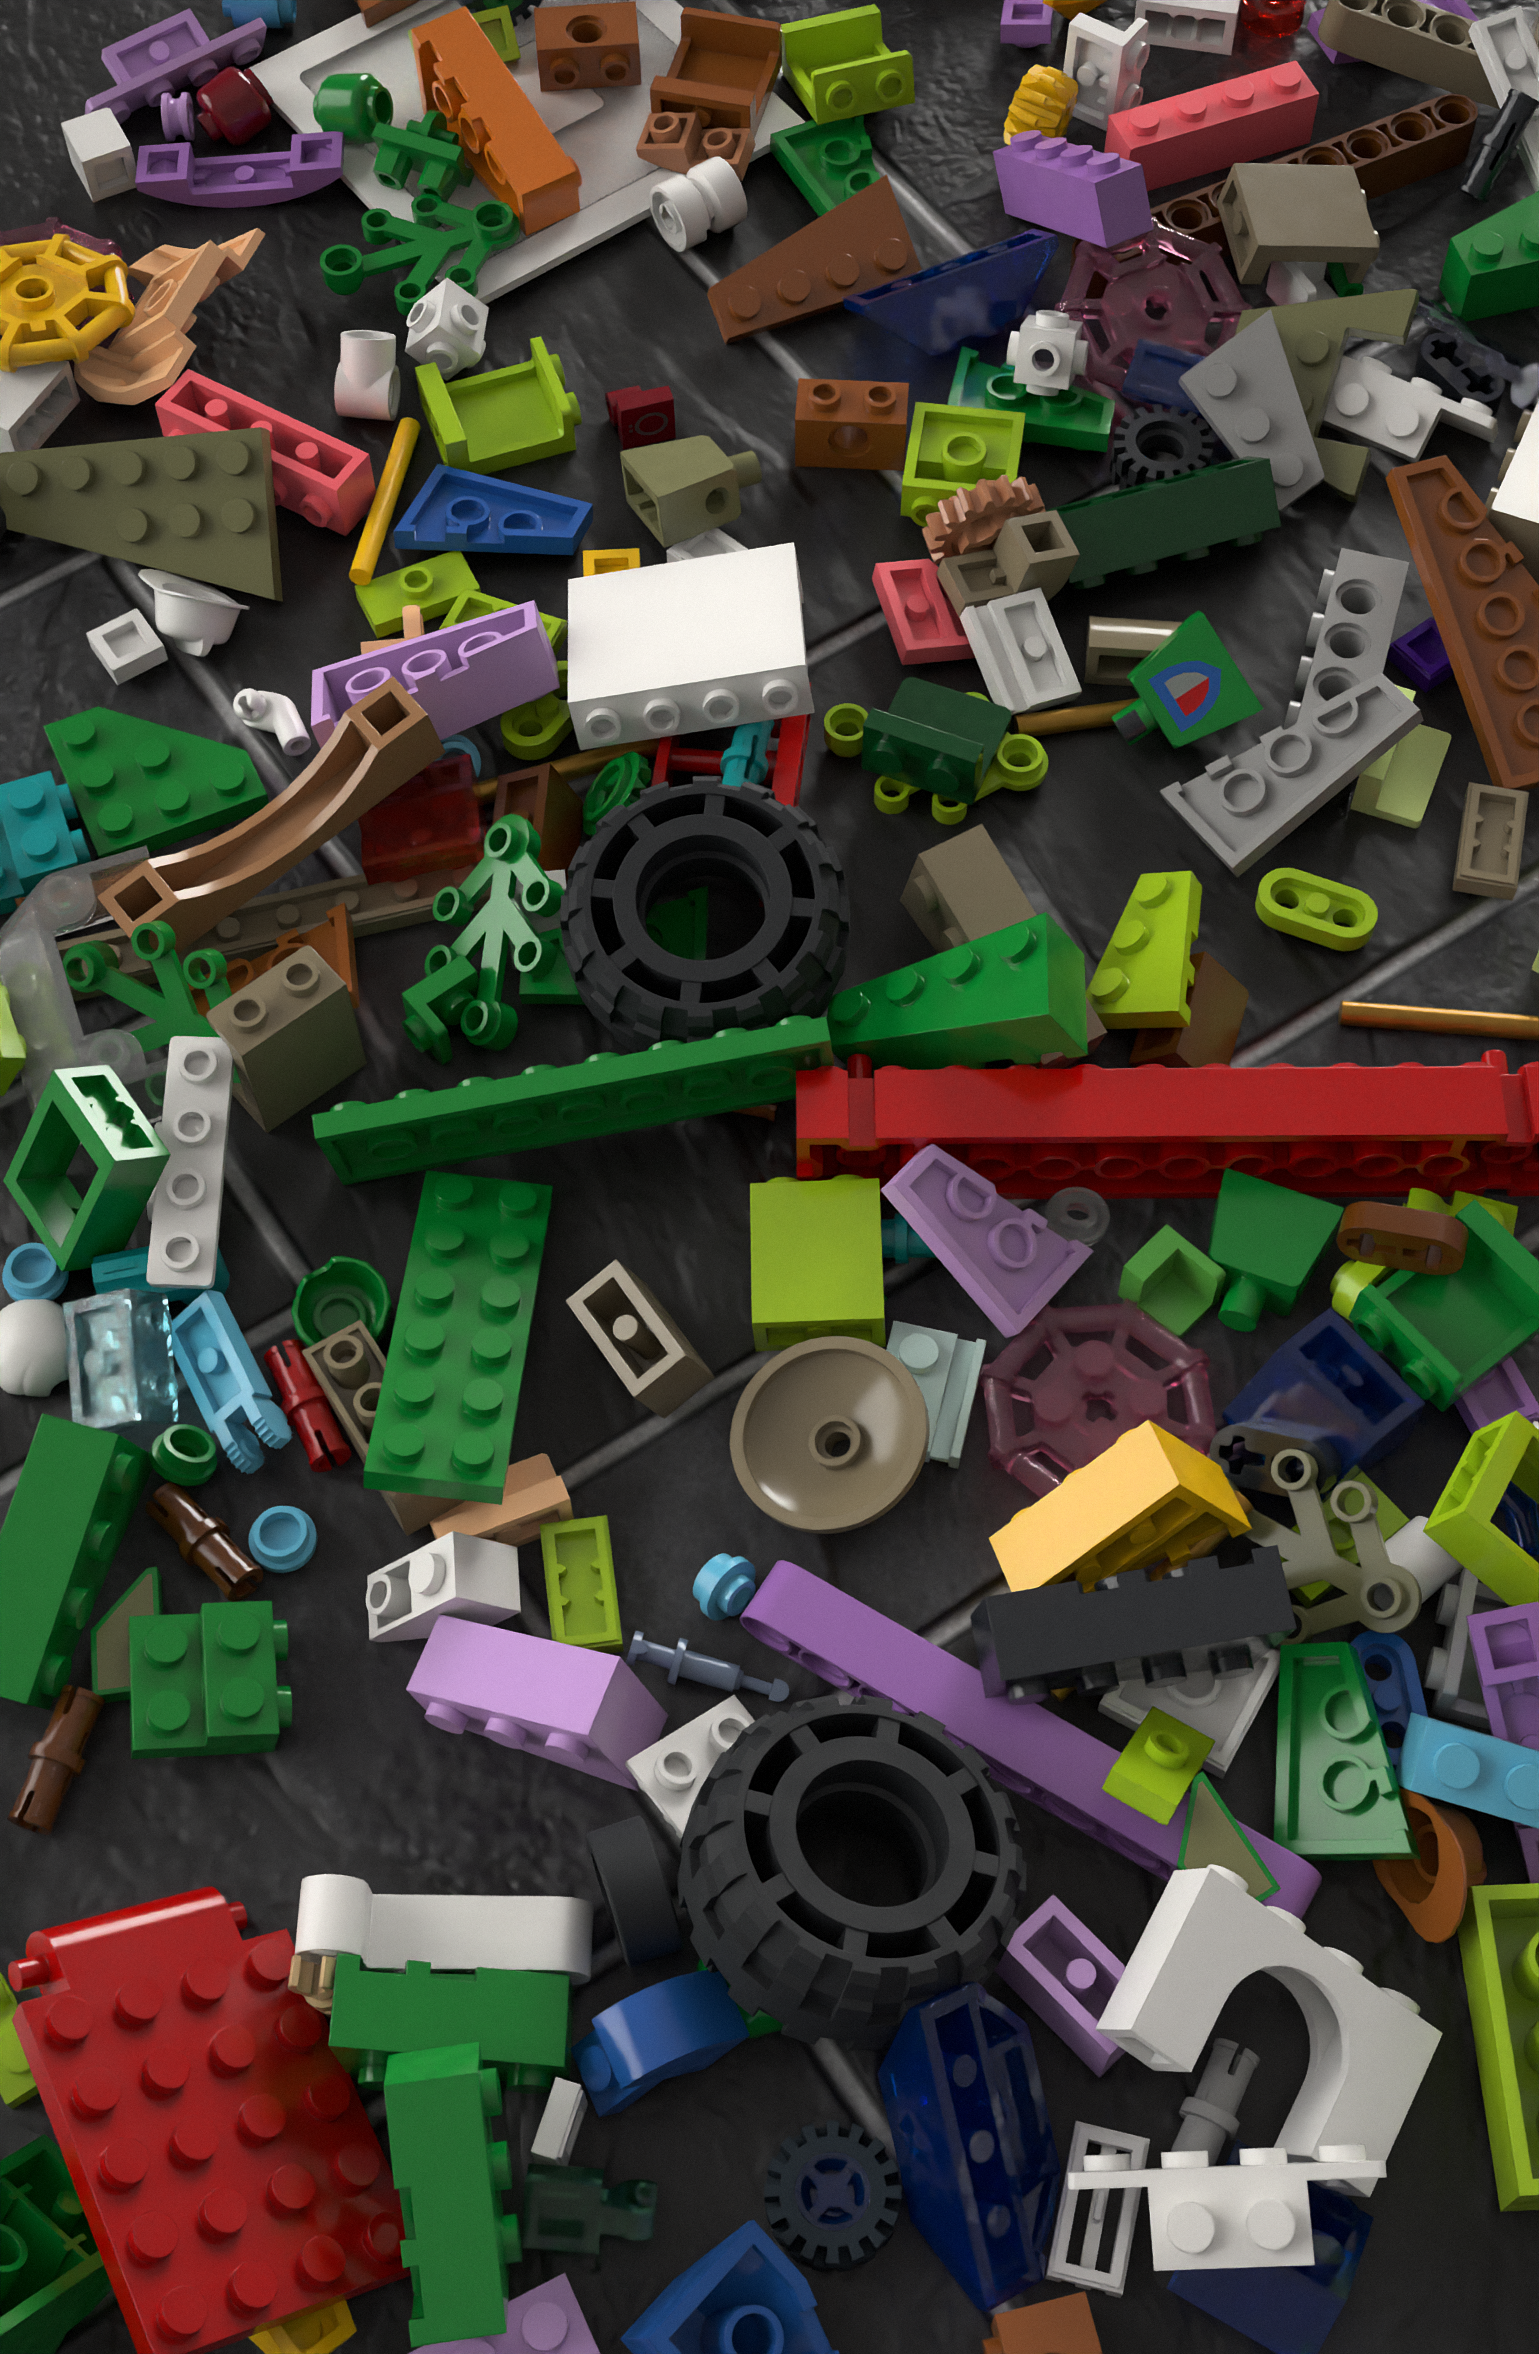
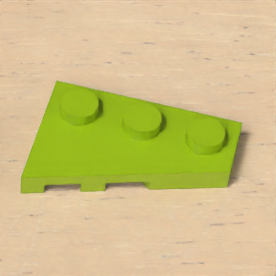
M1192 871L1140 875L1086 991V997L1105 1029L1190 1027L1191 1010L1185 1002L1187 987L1194 984L1195 968L1189 959L1191 944L1198 939L1202 885Z

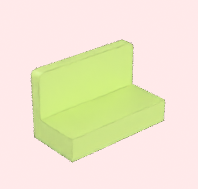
M1395 685L1412 702L1414 701L1416 691ZM1419 724L1359 775L1350 809L1407 827L1418 828L1422 822L1452 738L1451 735L1447 732Z

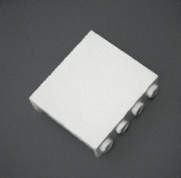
M794 542L568 579V706L580 750L814 713L808 678L801 604L804 603L803 588Z

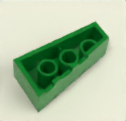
M1047 912L833 995L832 1000L828 1004L827 1013L832 1052L846 1066L847 1059L851 1055H868L872 1060V1078L874 1070L891 1065L902 1066L909 1070H938L939 1068L952 1065H964L972 1069H985V1064L989 1061L1012 1059L1017 1065L1040 1062L1042 1054L1062 1052L1067 1059L1088 1056L1084 954Z
M44 1413L40 1417L0 1532V1697L49 1710L54 1698L60 1696L62 1687L68 1683L72 1668L71 1658L153 1469L149 1460V1452L119 1434Z

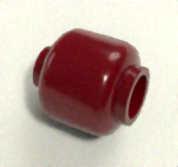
M227 67L198 90L197 101L202 112L195 118L214 143L223 138L231 146L241 147L270 124L271 112L269 107L274 104V101L258 77L249 68L242 72L235 67Z

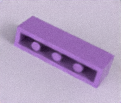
M1039 130L1016 134L1010 138L1011 145L993 151L1006 214L1105 248L1154 229L1143 166L1140 163L1120 158L1118 153L1095 151L1091 145L1078 146L1067 143L1066 138L1043 136Z

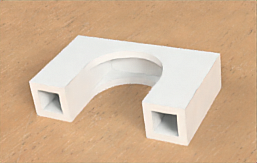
M1213 1864L1208 1865L1207 1868L1174 1871L1095 2030L1154 2071L1192 2072L1229 1994L1245 1977L1257 1970H1262L1277 1978L1296 1998L1305 2016L1310 2037V2060L1307 2074L1274 2148L1286 2147L1288 2163L1319 2162L1318 2146L1365 2144L1367 2160H1385L1386 2162L1443 2033L1418 2016L1420 2007L1412 1999L1395 1990L1379 1988L1363 1977L1361 1974L1364 1968L1356 1959L1335 1948L1321 1947L1304 1934L1306 1926L1299 1918L1278 1907H1265L1247 1894L1249 1886L1239 1875L1224 1867ZM1378 2178L1311 2181L1328 2193L1370 2198Z

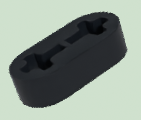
M1435 333L1426 337L1420 346L1415 366L1418 377L1437 385L1442 390L1441 396L1461 403L1463 398H1469L1486 405L1493 411L1491 415L1493 417L1499 409L1505 389L1502 376L1458 336L1450 333Z
M1241 1422L1225 1427L1214 1436L1210 1446V1459L1221 1466L1225 1476L1233 1481L1236 1486L1289 1497L1288 1491L1279 1487L1271 1474L1273 1459L1283 1450H1301L1308 1452L1315 1459L1318 1465V1477L1315 1482L1319 1495L1330 1491L1337 1484L1341 1474L1340 1456L1336 1448L1327 1439L1315 1434L1259 1422ZM1245 1441V1448L1251 1452L1264 1454L1265 1461H1256L1244 1465L1243 1457L1233 1452L1234 1444ZM1286 1466L1285 1474L1291 1483H1295L1302 1478L1304 1471L1299 1468Z

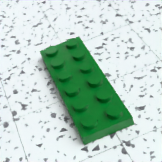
M426 1170L364 1467L363 1488L502 1505L552 1205L553 1186Z

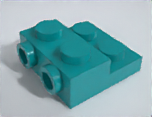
M51 770L0 785V915L17 910L15 898H23L67 884L66 878L78 874L80 879L85 878L81 866L92 863L82 830H70L68 820L78 818V813L68 783L56 786Z

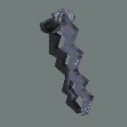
M1419 294V302L1415 314L1423 317L1425 324L1453 336L1459 349L1484 360L1489 371L1512 382L1510 392L1512 403L1521 409H1525L1530 403L1535 406L1539 401L1538 362L1530 364L1524 357L1504 350L1499 342L1470 329L1463 317L1447 311L1444 305Z

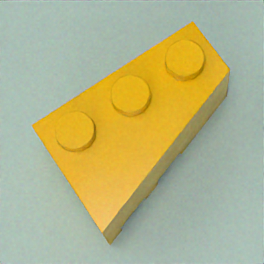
M1147 1420L1139 1427L1121 1435L1116 1444L1088 1465L1070 1473L1061 1485L1034 1505L1016 1513L1010 1523L989 1537V1540L1011 1592L1079 1581L1082 1583L1085 1594L1095 1592L1094 1584L1102 1579L1114 1576L1116 1573L1142 1569L1167 1556L1173 1567L1193 1558L1188 1546L1225 1528H1228L1232 1538L1251 1530L1252 1527L1221 1466L1150 1420Z

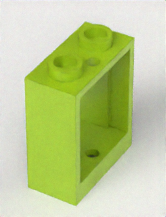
M1517 1410L1473 1433L1423 1529L1427 1536L1511 1607L1532 1602L1539 1603V1563L1490 1522L1510 1480L1539 1504V1429Z

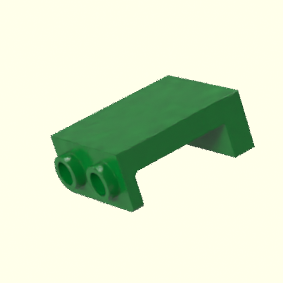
M1475 1199L1454 1217L1465 1225L1469 1233L1464 1263L1460 1270L1448 1275H1430L1400 1269L1377 1288L1369 1284L1361 1290L1348 1317L1354 1323L1355 1331L1360 1339L1372 1350L1382 1351L1401 1370L1402 1379L1407 1387L1419 1398L1429 1399L1441 1412L1445 1411L1539 1334V1261Z

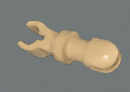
M293 1955L288 1983L289 1990L302 1994L312 2007L331 2018L336 1959L323 1956L322 1963L316 1965L314 1962L301 1960L299 1955Z

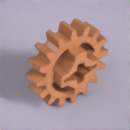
M1001 475L997 480H985L983 478L978 480L976 488L968 491L960 487L956 489L957 496H951L949 500H940L937 503L940 512L927 514L925 518L928 526L922 528V533L933 562L937 565L941 563L942 558L993 549L1006 519L1046 512L1036 484L1028 485L1025 477L1021 476L1011 484L1007 475Z

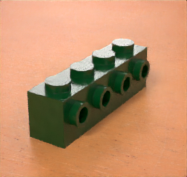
M1246 456L1046 510V512L1053 510L1058 512L1080 553L1067 580V583H1072L1073 589H1086L1107 582L1106 573L1125 569L1126 575H1136L1159 568L1158 559L1176 554L1178 561L1205 557L1211 554L1210 545L1229 540L1230 547L1253 544L1263 540L1262 531L1281 526L1270 458Z

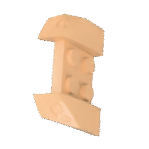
M256 228L218 246L209 240L197 249L180 248L164 244L129 266L128 274L147 287L134 306V319L128 327L119 330L108 349L96 346L89 352V359L79 364L74 362V380L98 402L136 405L172 386L196 348V345L185 336L197 319V316L192 312L197 303H201L209 297L218 285L244 270L264 238L265 233Z

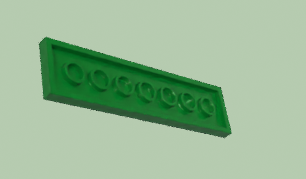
M792 1016L779 1021L774 1027L748 1031L743 1028H729L717 1032L711 1039L691 1043L667 1040L652 1045L648 1051L623 1056L613 1052L599 1053L590 1056L584 1063L557 1068L553 1065H536L525 1069L521 1075L497 1080L489 1077H473L460 1082L456 1088L435 1092L424 1089H411L398 1093L393 1100L372 1104L359 1101L343 1102L333 1106L330 1112L312 1115L316 1142L342 1184L348 1185L796 1099V1071L814 1070L822 1066L835 1065L826 1017L812 1019L808 1016Z

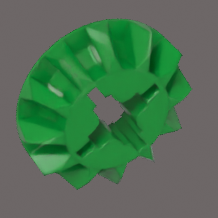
M630 751L613 759L601 770L591 785L583 805V830L587 835L591 837L595 835L596 823L615 806L618 807L622 804L627 808L640 800V791L647 789L645 786L651 779L648 759L634 751Z

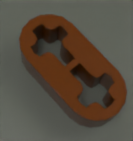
M1360 1201L1352 1203L1345 1208L1336 1241L1338 1248L1345 1255L1363 1263L1430 1275H1448L1461 1269L1464 1263L1469 1233L1461 1221L1449 1215L1378 1202Z

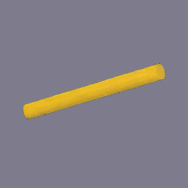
M405 417L399 422L349 572L350 580L357 585H367L371 582L421 426L417 420L410 417Z

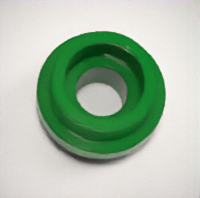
M177 1424L169 1427L165 1433L159 1435L154 1440L149 1452V1460L154 1470L168 1482L182 1486L201 1485L212 1477L216 1469V1446L211 1436L204 1430L193 1425Z

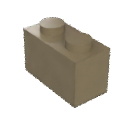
M617 1259L566 1300L632 1396L663 1419L715 1378L647 1283Z

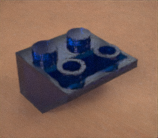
M1330 1307L1279 1347L1223 1411L1222 1418L1229 1425L1241 1422H1258L1310 1433L1327 1439L1339 1454L1341 1474L1336 1485L1330 1491L1320 1495L1321 1502L1324 1503L1331 1497L1337 1485L1344 1481L1352 1480L1362 1471L1365 1473L1410 1437L1425 1402ZM1256 1453L1263 1461H1265L1264 1454ZM1299 1458L1290 1460L1286 1465L1304 1471L1303 1462Z
M1237 2139L1224 2166L1240 2165L1239 2149H1251L1252 2147ZM1309 2180L1307 2181L1315 2265L1174 2270L1166 2288L1277 2354H1318L1347 2301L1374 2217L1360 2210L1346 2195L1332 2189H1324Z

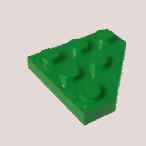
M99 706L43 726L103 869L255 814L269 804L267 793L246 750Z

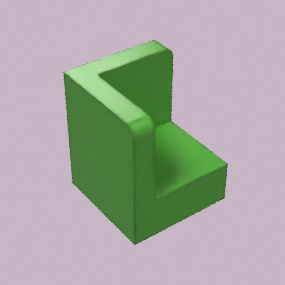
M1166 1224L1123 1266L1118 1296L1170 1339L1179 1341L1219 1302L1226 1273L1215 1262Z

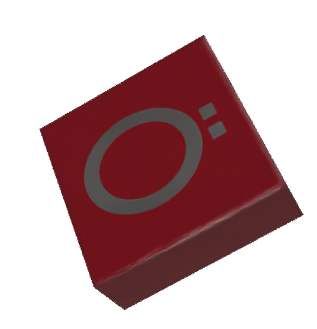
M669 385L616 397L618 434L623 450L676 438L674 398Z

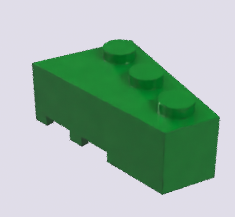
M1539 191L1450 239L1439 288L1452 312L1463 317L1465 322L1539 306Z

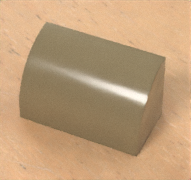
M1089 616L1084 683L1132 686L1127 675L1183 622Z

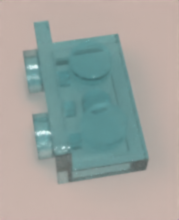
M124 1288L63 1303L73 1422L105 1431L142 1423L166 1425L177 1422L179 1418L177 1405L178 1384L174 1372L171 1339L172 1319L167 1296L164 1293Z

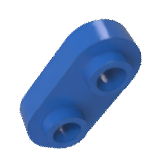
M1373 1630L1366 1631L1358 1635L1350 1644L1358 1651L1382 1731L1391 1730L1401 1738L1403 1745L1411 1712L1428 1717L1415 1657L1409 1645L1396 1634L1380 1633ZM1367 1664L1380 1665L1386 1671L1387 1679L1383 1681L1371 1679L1366 1674L1364 1666ZM1402 1746L1399 1748L1387 1747L1394 1771H1396Z

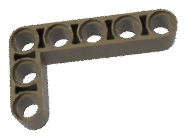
M1417 0L1328 1L1318 27V36L1327 47L1443 90L1467 96L1474 101L1500 110L1468 33L1472 23L1476 21ZM1538 11L1530 30L1539 49Z

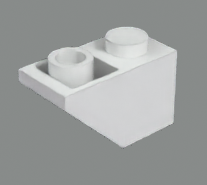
M455 1531L367 1576L366 1607L369 1616V1640L391 1642L429 1638L439 1614L493 1626L521 1612L517 1547Z

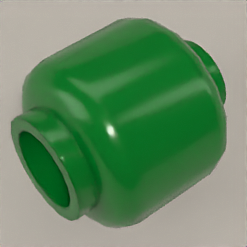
M370 73L329 75L320 85L318 94L313 101L314 118L321 126L322 131L343 132L345 144L373 143L375 141L372 133L377 122L391 125L393 120L394 108L391 94L381 84L380 80Z

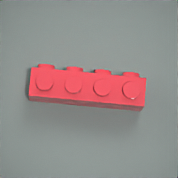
M1295 60L1108 115L1104 153H1118L1120 158L1142 164L1147 191L1231 167L1234 163L1248 162L1310 143L1319 92Z
M187 369L155 403L164 437L258 427L269 430L275 506L281 505L304 516L311 524L317 527H327L341 535L347 536L372 506L376 488L370 456L356 447L190 369Z

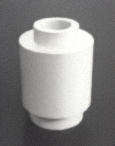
M1416 1516L1385 1542L1390 1562L1406 1568L1417 1579L1421 1588L1423 1603L1439 1590L1444 1583H1447L1463 1569V1565L1423 1532L1428 1518ZM1387 1584L1379 1586L1374 1593V1602L1384 1611L1389 1609L1394 1602V1592Z

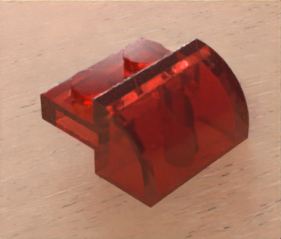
M470 753L432 762L357 819L361 829L362 869L368 886L387 881L402 882L415 875L442 869H461L484 858V841L488 832L481 791Z

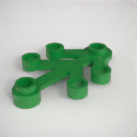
M423 194L412 201L413 222L394 217L385 209H371L364 213L361 218L365 240L373 245H383L392 239L405 242V244L364 256L351 245L340 244L326 249L320 257L323 281L334 293L350 295L359 290L361 283L366 277L417 263L407 279L398 283L394 289L397 310L401 314L408 316L414 303L427 294V289L450 254L468 247L460 263L446 271L445 279L449 278L475 297L478 293L477 275L492 251L505 249L517 241L520 235V222L511 207L502 201H485L478 204L472 211L442 202L438 196L433 194ZM443 223L456 228L446 232L436 230Z
M508 814L501 817L489 829L484 841V858L458 889L451 886L444 887L436 895L433 902L434 917L438 921L453 927H461L471 918L474 904L492 885L490 899L452 946H435L428 953L425 960V973L428 977L462 954L470 961L484 944L477 1000L470 1002L465 1007L460 1023L462 1031L472 1044L491 1051H500L507 1047L513 1040L518 1026L516 1011L509 1004L501 1002L509 938L516 947L514 964L519 971L538 978L544 977L552 970L556 961V950L553 944L539 936L514 899L517 878L524 886L521 897L524 908L542 917L548 918L555 915L561 908V895H564L562 886L549 879L537 862L541 849L539 834L527 819L516 814Z
M152 921L137 926L131 937L133 950L141 959L151 961L163 994L120 971L115 951L103 941L93 940L72 946L66 952L62 961L61 971L65 981L74 989L84 993L101 990L157 1021L128 1033L115 1031L98 1037L93 1045V1056L98 1065H110L113 1071L127 1067L134 1062L136 1056L170 1044V1040L174 1036L220 1037L209 1025L207 1018L198 1013L187 984L188 982L197 989H204L210 1009L232 996L226 979L227 963L219 951L208 948L190 953L184 960L182 970L174 949L176 945L175 933L167 923ZM150 931H153L158 937L159 946L157 951L149 943ZM202 958L210 966L211 973L208 979L203 976L200 970ZM82 959L88 966L87 976L82 968ZM111 1042H114L119 1048L120 1056L118 1060L111 1054ZM168 1059L152 1063L144 1072V1086L147 1092L157 1099H164L165 1086L161 1082L160 1074L162 1069L167 1072ZM234 1066L233 1082L241 1083Z

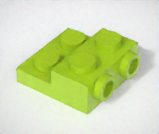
M915 402L902 481L901 516L911 517L916 524L926 527L928 526L925 518L927 514L940 512L937 503L940 500H949L951 496H957L956 489L963 487L970 491L976 488L978 480L983 478L985 480H997L1001 475H1007L1010 484L1018 479L1026 413Z

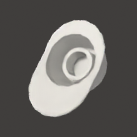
M142 569L138 574L145 583L154 589L157 629L161 633L173 637L177 648L185 653L204 657L209 653L212 645L226 643L232 634L240 610H249L248 606L236 603L216 588L186 576L154 569Z

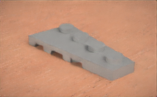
M1380 672L1311 709V716L1286 730L1279 726L1259 737L1262 743L1232 759L1225 755L1205 766L1206 773L1182 786L1177 781L1160 790V793L1165 802L1238 878L1424 720L1420 709Z

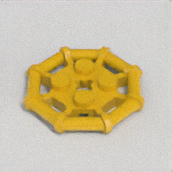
M54 234L50 240L0 246V335L3 336L0 341V370L2 372L15 373L18 367L65 360H73L76 364L82 363L89 359V352L115 330L128 327L134 319L135 307L129 300L126 283L128 267L126 263L117 255L105 256L71 242L67 234ZM102 284L105 287L106 293L92 292L89 289ZM88 316L95 317L79 331L75 328Z

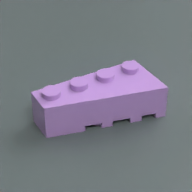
M532 600L312 670L311 728L322 749L331 737L344 712L392 676L428 714L440 740L521 704L536 701L549 692L560 688L557 660L535 601Z

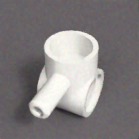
M351 330L341 333V356L334 387L335 408L338 416L394 421L396 419L400 403L401 383L399 369L395 365L396 336L394 334L371 330Z

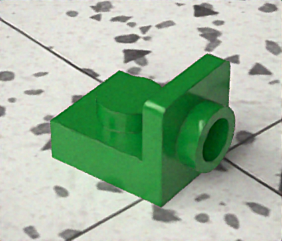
M463 954L402 993L407 1018L402 1021L404 1032L419 1052L423 1053L429 1049L442 1065L453 1059L446 1026L459 1024L465 1007L470 1002L477 1000L479 985L477 971Z

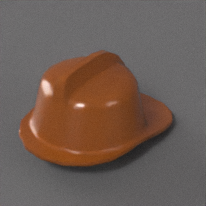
M1400 1789L1421 1859L1372 1860L1379 1881L1399 1905L1415 1931L1427 1942L1443 1943L1454 1935L1462 1920L1467 1900V1891L1471 1886H1482L1487 1877L1486 1864L1483 1861L1482 1843L1476 1827L1469 1817L1450 1805L1430 1802L1426 1797L1417 1792Z

